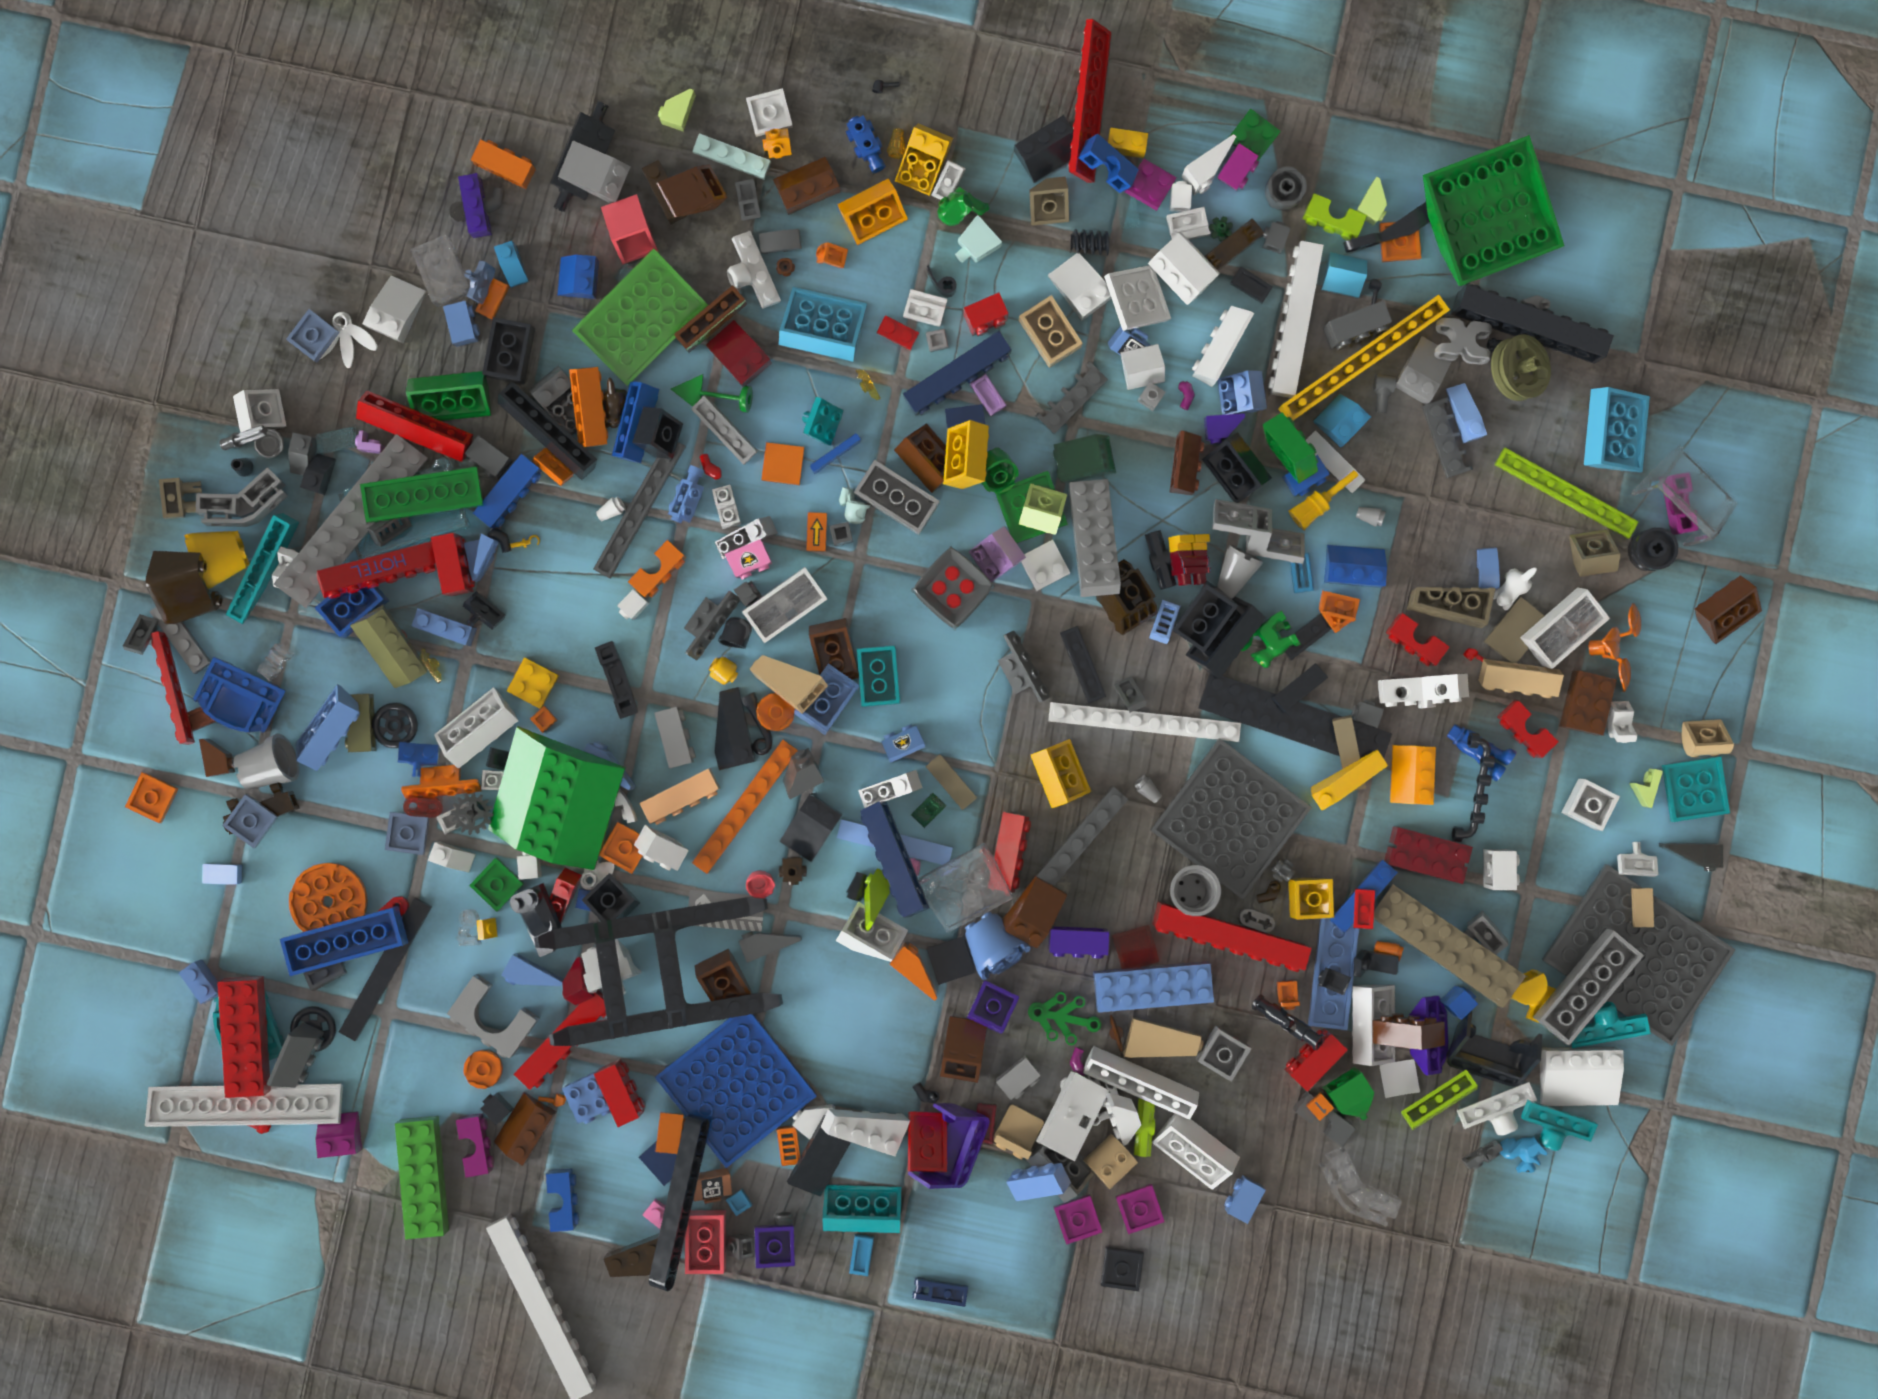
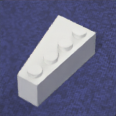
M828 1109L821 1128L828 1135L896 1156L910 1120L901 1113L888 1114L885 1112L870 1113L868 1111L853 1112L852 1110Z

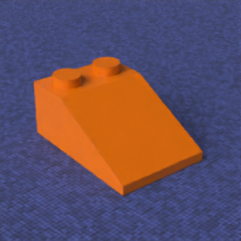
M904 942L889 964L935 1001L937 999V992L918 953L919 949L912 943L906 944Z

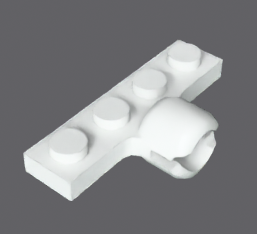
M751 231L733 236L732 241L741 259V263L730 266L727 270L730 284L736 289L747 285L752 286L762 309L780 303L781 299Z
M1527 1082L1456 1111L1464 1129L1489 1120L1497 1135H1506L1518 1129L1513 1111L1526 1105L1527 1100L1537 1101L1530 1083Z

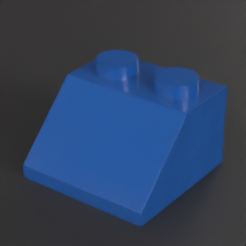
M588 255L561 257L557 295L596 299L599 260L597 257Z

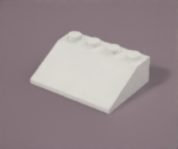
M1618 1047L1542 1048L1540 1061V1104L1546 1106L1618 1105L1624 1072L1623 1050Z

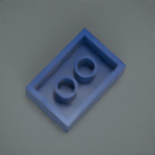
M365 587L356 593H342L339 597L333 599L327 597L315 609L339 637L347 638L354 632L350 626L352 623L381 605H386L389 599L378 587L370 589Z

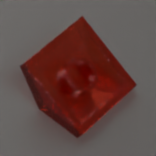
M1149 925L1112 935L1121 969L1139 968L1159 962Z

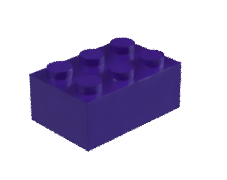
M1052 926L1048 936V950L1056 957H1065V954H1071L1073 957L1084 958V954H1088L1092 958L1101 959L1104 958V955H1108L1109 931L1106 928Z

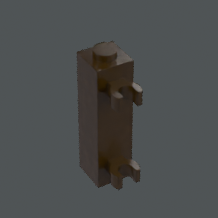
M1252 218L1204 257L1220 271L1262 238L1264 232Z
M280 782L269 785L274 797L259 802L279 817L300 809L294 792L287 791L284 793ZM238 798L226 801L231 813L239 803ZM230 814L223 816V824L230 816ZM224 827V829L226 830V832H229V835L233 834L232 832H230L229 830H227V829Z

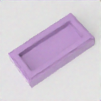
M987 374L970 384L990 417L1007 407Z

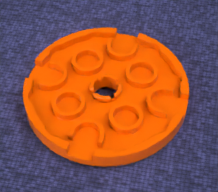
M322 863L306 869L297 877L289 894L291 916L295 924L303 932L363 916L367 910V892L362 880L353 870L337 863ZM326 896H330L333 899V904L330 907L324 904Z

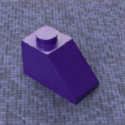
M1245 413L1206 416L1204 418L1205 441H1211V444H1221L1222 440H1225L1245 418Z

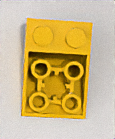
M918 123L913 128L895 182L930 196L953 138Z

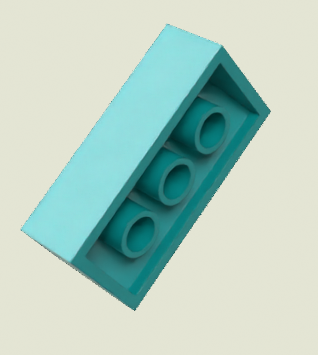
M827 1185L824 1190L823 1231L900 1233L902 1187Z

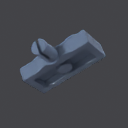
M479 260L474 273L471 270L465 271L467 274H464V276L470 279L467 297L476 303H484L491 281L494 278L496 270L487 262Z

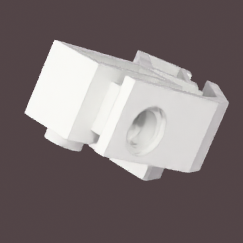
M1468 674L1378 680L1379 703H1385L1386 707L1397 706V702H1405L1406 706L1417 705L1416 701H1418V708L1436 707L1435 703H1445L1444 699H1450V702H1462V698L1469 697ZM1397 688H1400L1402 691L1401 697L1396 695Z

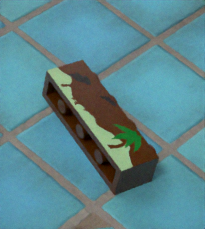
M732 285L678 330L674 336L686 351L690 353L747 305L746 300Z

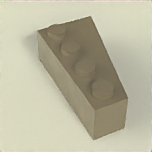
M1416 587L1410 593L1407 610L1483 628L1488 625L1496 588Z

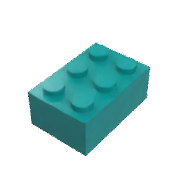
M896 646L857 649L861 706L900 704Z

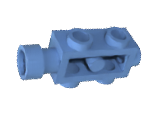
M692 465L689 466L687 471L689 473L687 479H681V482L676 486V495L669 504L668 515L672 516L671 520L681 524L682 521L691 522L704 489L703 486L697 484L699 478H702L704 470Z

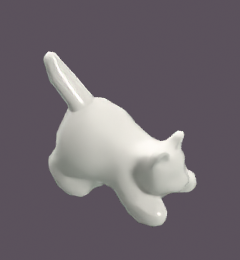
M1533 567L1525 573L1515 568L1509 570L1504 577L1505 583L1495 590L1493 600L1497 599V604L1503 606V609L1508 611L1519 595L1525 594L1532 587L1530 578L1536 573L1537 568Z

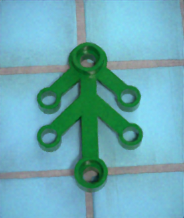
M1062 991L1057 992L1053 998L1043 1004L1040 1002L1032 1003L1028 1008V1015L1033 1021L1040 1022L1049 1041L1057 1040L1058 1033L1055 1029L1051 1028L1046 1018L1055 1020L1065 1036L1066 1043L1071 1046L1076 1044L1077 1037L1071 1033L1065 1022L1085 1026L1091 1032H1097L1101 1028V1021L1096 1016H1090L1086 1019L1068 1015L1075 1008H1081L1085 1005V999L1080 995L1056 1012L1049 1009L1057 1003L1062 1004L1066 1001V995ZM1059 994L1064 995L1062 1001L1057 1000ZM1078 998L1083 1000L1081 1005L1076 1004ZM1035 1009H1040L1041 1014L1038 1016L1035 1015ZM1093 1021L1097 1022V1027L1095 1028L1090 1026ZM1055 1032L1056 1036L1054 1038H1050L1049 1033ZM1069 1036H1073L1075 1038V1040L1072 1043L1067 1041Z

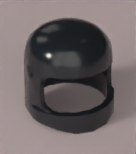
M739 617L729 618L725 623L723 633L720 635L718 642L728 647L746 649L752 632L751 624Z

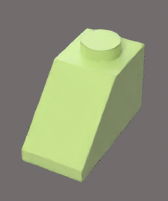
M688 89L665 101L664 106L660 107L658 114L662 125L684 132L696 97L694 90Z
M1379 177L1373 180L1356 210L1366 214L1365 221L1373 226L1377 221L1381 222L1387 213L1384 211L1387 202Z

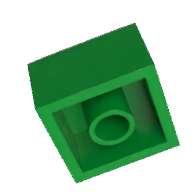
M1351 1068L1322 1087L1339 1112L1360 1117L1361 1120L1367 1119L1374 1091L1363 1073L1357 1068Z

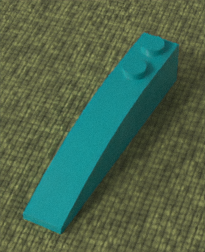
M284 513L273 515L225 615L244 624L279 564L278 550L280 547H288L300 522Z

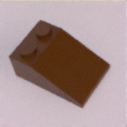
M843 618L809 626V638L819 675L829 663L851 680L858 679L859 671L847 619Z
M1035 876L1002 919L1006 932L1037 949L1049 934L1067 897V893Z
M729 948L694 965L696 979L710 1001L753 994Z

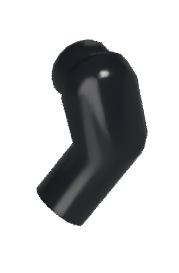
M493 528L488 532V537L500 543L502 553L512 551L507 533L498 528Z

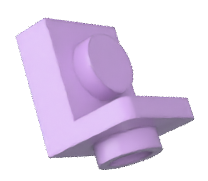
M359 430V435H356L355 445L358 450L380 454L384 450L385 446L381 445L380 441L369 439L367 442L368 433Z

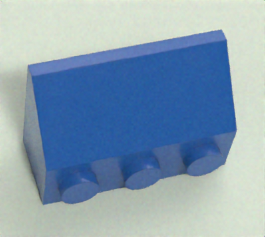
M1327 545L1324 583L1377 588L1386 586L1387 562L1385 549Z

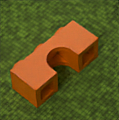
M668 540L654 553L661 561L660 570L655 574H648L644 569L640 568L628 581L645 598L655 596L659 591L658 587L662 582L664 584L667 583L672 577L671 573L675 568L678 570L685 563L684 559L686 556Z

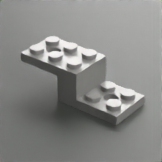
M1215 499L1213 529L1246 535V554L1303 564L1305 558V534L1272 528V509Z

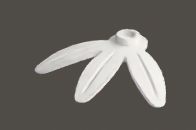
M338 312L334 315L332 322L334 328L340 333L320 359L331 352L340 337L343 362L347 368H351L354 360L352 337L361 345L373 351L377 350V344L367 331L352 324L349 314ZM342 318L345 319V324H344V325L341 324V319H342Z

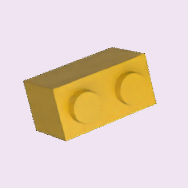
M1110 128L1107 142L1123 156L1144 158L1148 133Z

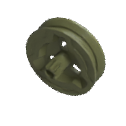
M1517 335L1501 341L1496 346L1491 359V372L1497 388L1504 396L1514 401H1523L1537 397L1546 390L1551 377V365L1545 348L1537 339L1529 335ZM1516 351L1518 352L1520 359L1518 360L1516 357Z

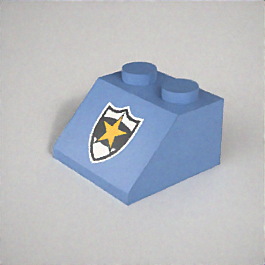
M910 724L901 728L902 732L897 735L892 732L883 736L885 740L881 742L890 763L926 747L917 726L913 727Z

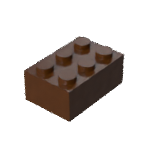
M1580 670L1572 671L1559 727L1591 735L1604 736L1617 679Z
M1393 1013L1392 1016L1382 1015L1380 1019L1373 1020V1044L1418 1050L1444 1046L1445 1022L1436 1021L1435 1017L1420 1019L1419 1015L1404 1017L1402 1013Z

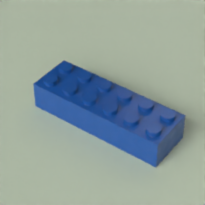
M395 906L286 936L280 939L289 976L403 946L408 943L399 907Z

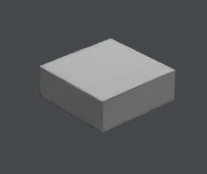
M944 329L926 332L930 352L948 348Z

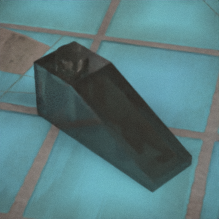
M1659 843L1660 848L1696 866L1704 867V871H1716V868H1723V844Z

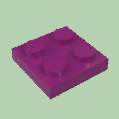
M1143 159L1138 167L1139 170L1132 187L1124 192L1157 211L1177 177Z
M1152 1184L1115 1196L1128 1234L1165 1222Z
M1090 1194L1053 1206L1066 1245L1103 1233Z

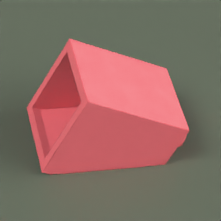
M637 194L601 207L611 241L622 265L645 257L653 248L658 252Z

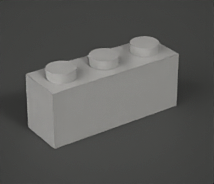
M673 707L655 712L669 769L693 763V758H696L693 746H689L688 740L691 737L688 728L685 729L683 721H686L683 709L680 710L679 707Z

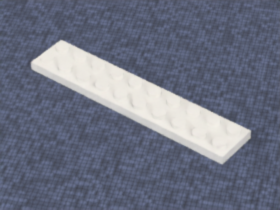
M306 1084L298 1085L295 1088L271 1086V1091L265 1096L225 1098L224 1086L149 1087L145 1126L340 1124L343 1085Z

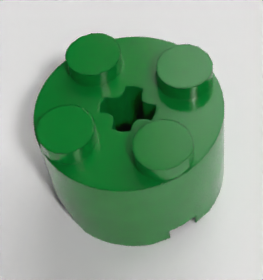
M996 447L987 451L985 482L981 484L988 492L1001 494L1014 486V481L1018 477L1019 471L1010 456L1001 448Z

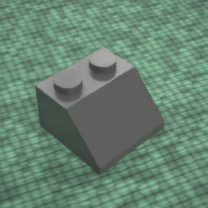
M809 748L797 751L790 759L783 779L789 799L824 782L819 766Z

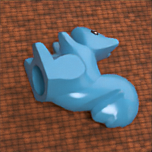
M1524 1137L1517 1141L1515 1138H1506L1500 1143L1503 1148L1500 1154L1504 1158L1514 1159L1519 1156L1522 1159L1516 1167L1518 1173L1535 1172L1536 1167L1534 1163L1541 1165L1537 1158L1538 1155H1548L1545 1147L1539 1143L1536 1137Z

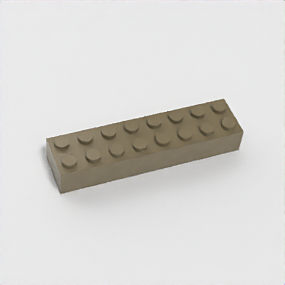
M1395 885L1391 886L1374 910V920L1501 1008L1505 1007L1526 977V975Z

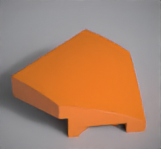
M1322 590L1319 611L1332 630L1337 633L1341 628L1356 620L1360 599Z

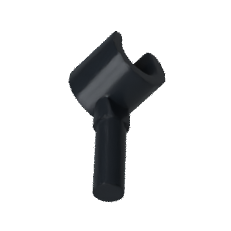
M876 80L872 91L880 94L883 93V87H899L900 85L899 82L887 83L882 80Z
M1372 279L1369 284V288L1374 290L1371 305L1377 302V295L1382 286L1381 281L1377 279Z

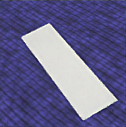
M1316 430L1306 439L1308 444L1312 443L1317 452L1315 456L1318 455L1325 467L1339 481L1355 470ZM1359 473L1357 478L1345 486L1351 493L1365 481Z

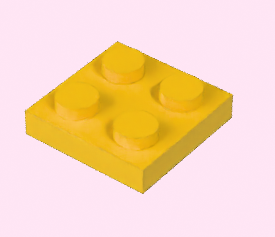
M524 657L507 692L541 709L560 675Z

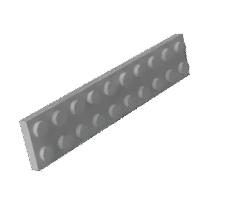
M396 434L276 580L274 585L304 608H307L321 591L317 580V570L343 564L367 535V528L376 523H366L360 484L415 476L428 458Z

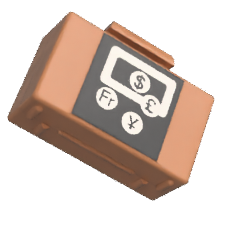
M728 1168L699 1173L694 1202L704 1200V1203L707 1204L721 1201L722 1196L732 1195L731 1176Z

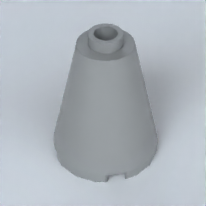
M1229 544L1217 587L1230 598H1234L1261 567L1262 560L1251 554H1246L1240 548Z

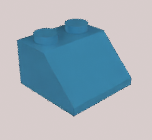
M1339 394L1313 422L1341 448L1371 416L1357 403Z

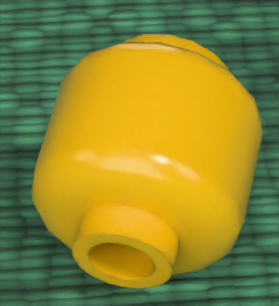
M724 656L716 657L708 669L710 677L723 685L729 681L733 683L738 676L736 672L737 664Z

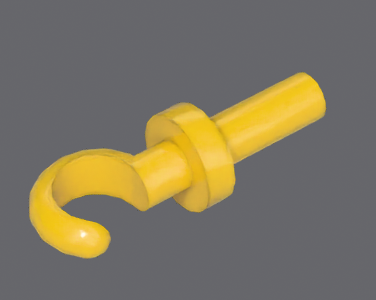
M532 535L528 540L523 538L520 542L510 543L511 548L520 546L526 548V545L531 544L530 540L533 537L538 539L537 545H539L540 538Z

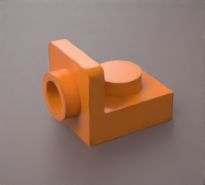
M829 242L821 244L816 251V263H826L838 268H844L848 249Z

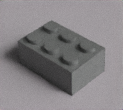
M1383 300L1329 321L1323 327V331L1330 349L1337 348V350L1348 347V344L1352 343V341L1356 344L1366 340V337H1369L1371 334L1375 337L1384 333L1388 329L1387 326L1392 323V320Z

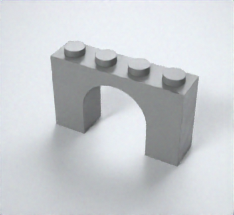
M476 974L452 1005L447 1015L450 1016L449 1019L455 1024H461L466 1027L465 1030L469 1034L480 1037L484 1045L497 1049V1053L501 1057H508L510 1059L540 1018L524 1007L518 1012L508 1028L501 1031L487 1028L479 1018V1006L493 984L479 974Z

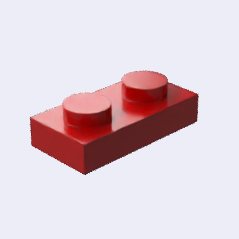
M886 315L877 330V334L910 351L919 336V332Z
M1355 888L1353 928L1373 929L1375 890Z

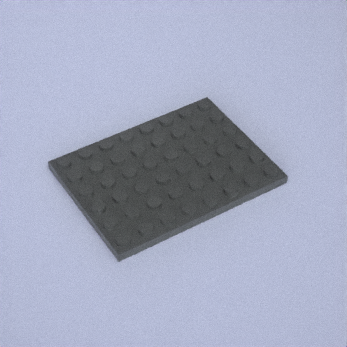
M1604 864L1542 960L1567 976L1606 929L1614 930L1644 956L1607 1001L1613 1002L1617 1010L1627 1017L1646 1013L1650 1032L1673 1046L1728 963L1735 949L1654 895V927H1633L1631 888L1642 887L1626 876L1619 874L1618 871L1609 865Z

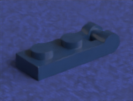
M921 1277L915 1278L914 1284L916 1287L912 1298L962 1307L966 1306L968 1286L927 1280ZM923 1287L929 1288L928 1293L923 1292Z

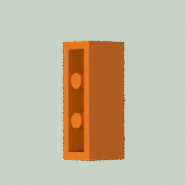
M480 139L471 158L474 165L524 189H527L536 170L530 159L524 156L519 158L515 156L513 151L507 148L502 150L491 140L485 142Z

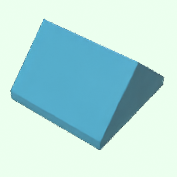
M1330 252L1321 290L1359 298L1367 276V260Z

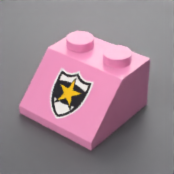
M761 539L725 554L735 577H741V580L752 576L751 572L756 570L762 572L769 569V565L772 564L764 542Z

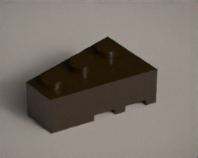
M659 1233L607 1253L603 1260L609 1276L650 1275Z

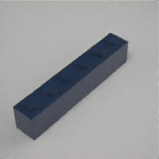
M997 331L904 392L903 397L915 416L919 413L923 415L930 410L929 407L934 403L938 405L945 401V396L948 394L959 392L962 389L961 386L966 382L971 384L978 379L977 375L980 373L991 371L994 368L993 365L998 361L1003 363L1009 359L1012 349L1000 331Z
M879 801L860 810L862 815L861 821L867 827L869 841L876 849L875 856L882 864V873L890 884L889 890L897 901L899 914L906 918L929 909L930 907L887 802Z

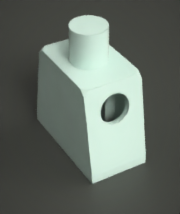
M977 215L959 237L958 244L962 248L955 256L961 263L969 257L978 262L1002 246V241Z

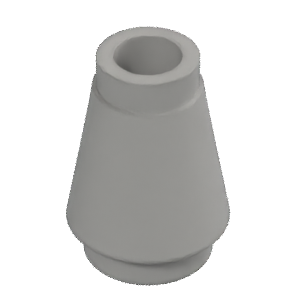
M1359 507L1356 518L1375 527L1382 526L1386 512L1381 511L1380 508Z
M1143 775L1134 783L1136 791L1153 803H1156L1162 797L1150 777Z

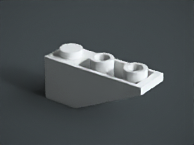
M914 770L858 791L864 808L879 801H888L921 789L922 785L917 771Z

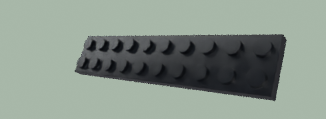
M1209 673L1198 709L1340 757L1332 719L1342 716L1298 702L1284 713L1272 699L1277 694L1221 676L1219 679ZM1352 720L1360 759L1377 749L1384 758L1392 733Z

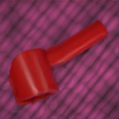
M1468 648L1463 653L1470 661L1476 658L1483 662V659H1486L1476 649Z
M247 1125L256 1129L259 1134L267 1133L271 1128V1125Z

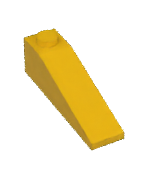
M1377 749L1311 787L1312 796L1320 809L1324 810L1357 789L1386 768L1388 764Z

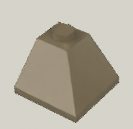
M1066 176L1046 178L1029 190L1031 226L1069 222Z

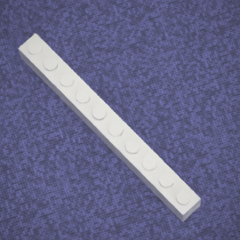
M510 1213L490 1223L486 1230L570 1399H579L593 1392L596 1387V1378L593 1373L589 1372L587 1360L584 1356H581L578 1350L579 1344L575 1338H572L570 1326L567 1321L563 1320L561 1316L562 1310L558 1304H555L552 1298L553 1292L549 1286H546L544 1282L545 1276L542 1270H538L535 1264V1255L533 1252H529L526 1246L528 1245L527 1239L523 1234H520L518 1221Z

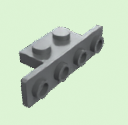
M728 591L719 605L705 597L684 627L685 630L696 637L685 652L688 656L695 660L700 658L729 615L737 607L740 601L737 595Z
M1014 630L1005 634L1004 638L1012 653L998 660V663L1015 694L1031 686L1040 703L1050 698L1048 688L1039 677V671L1033 666L1029 653L1025 651L1021 644L1019 635Z

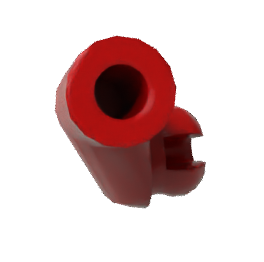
M702 454L699 458L704 473L715 480L722 477V470L711 463L708 454Z

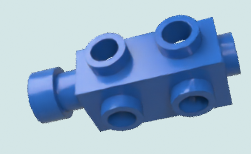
M864 115L851 118L846 123L848 130L845 132L849 141L854 140L856 144L854 151L858 159L862 157L864 162L868 160L873 174L882 171L886 167L883 159L879 157V154H881L880 148L883 146L879 137H874L872 133L874 128L871 121H866ZM860 126L863 127L861 130H856ZM868 142L871 143L870 147H865V146H864V145H866Z

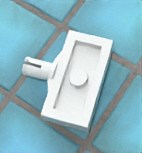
M1641 842L1632 843V854H1619L1617 856L1618 872L1621 875L1649 877L1659 875L1657 856H1647L1641 853Z

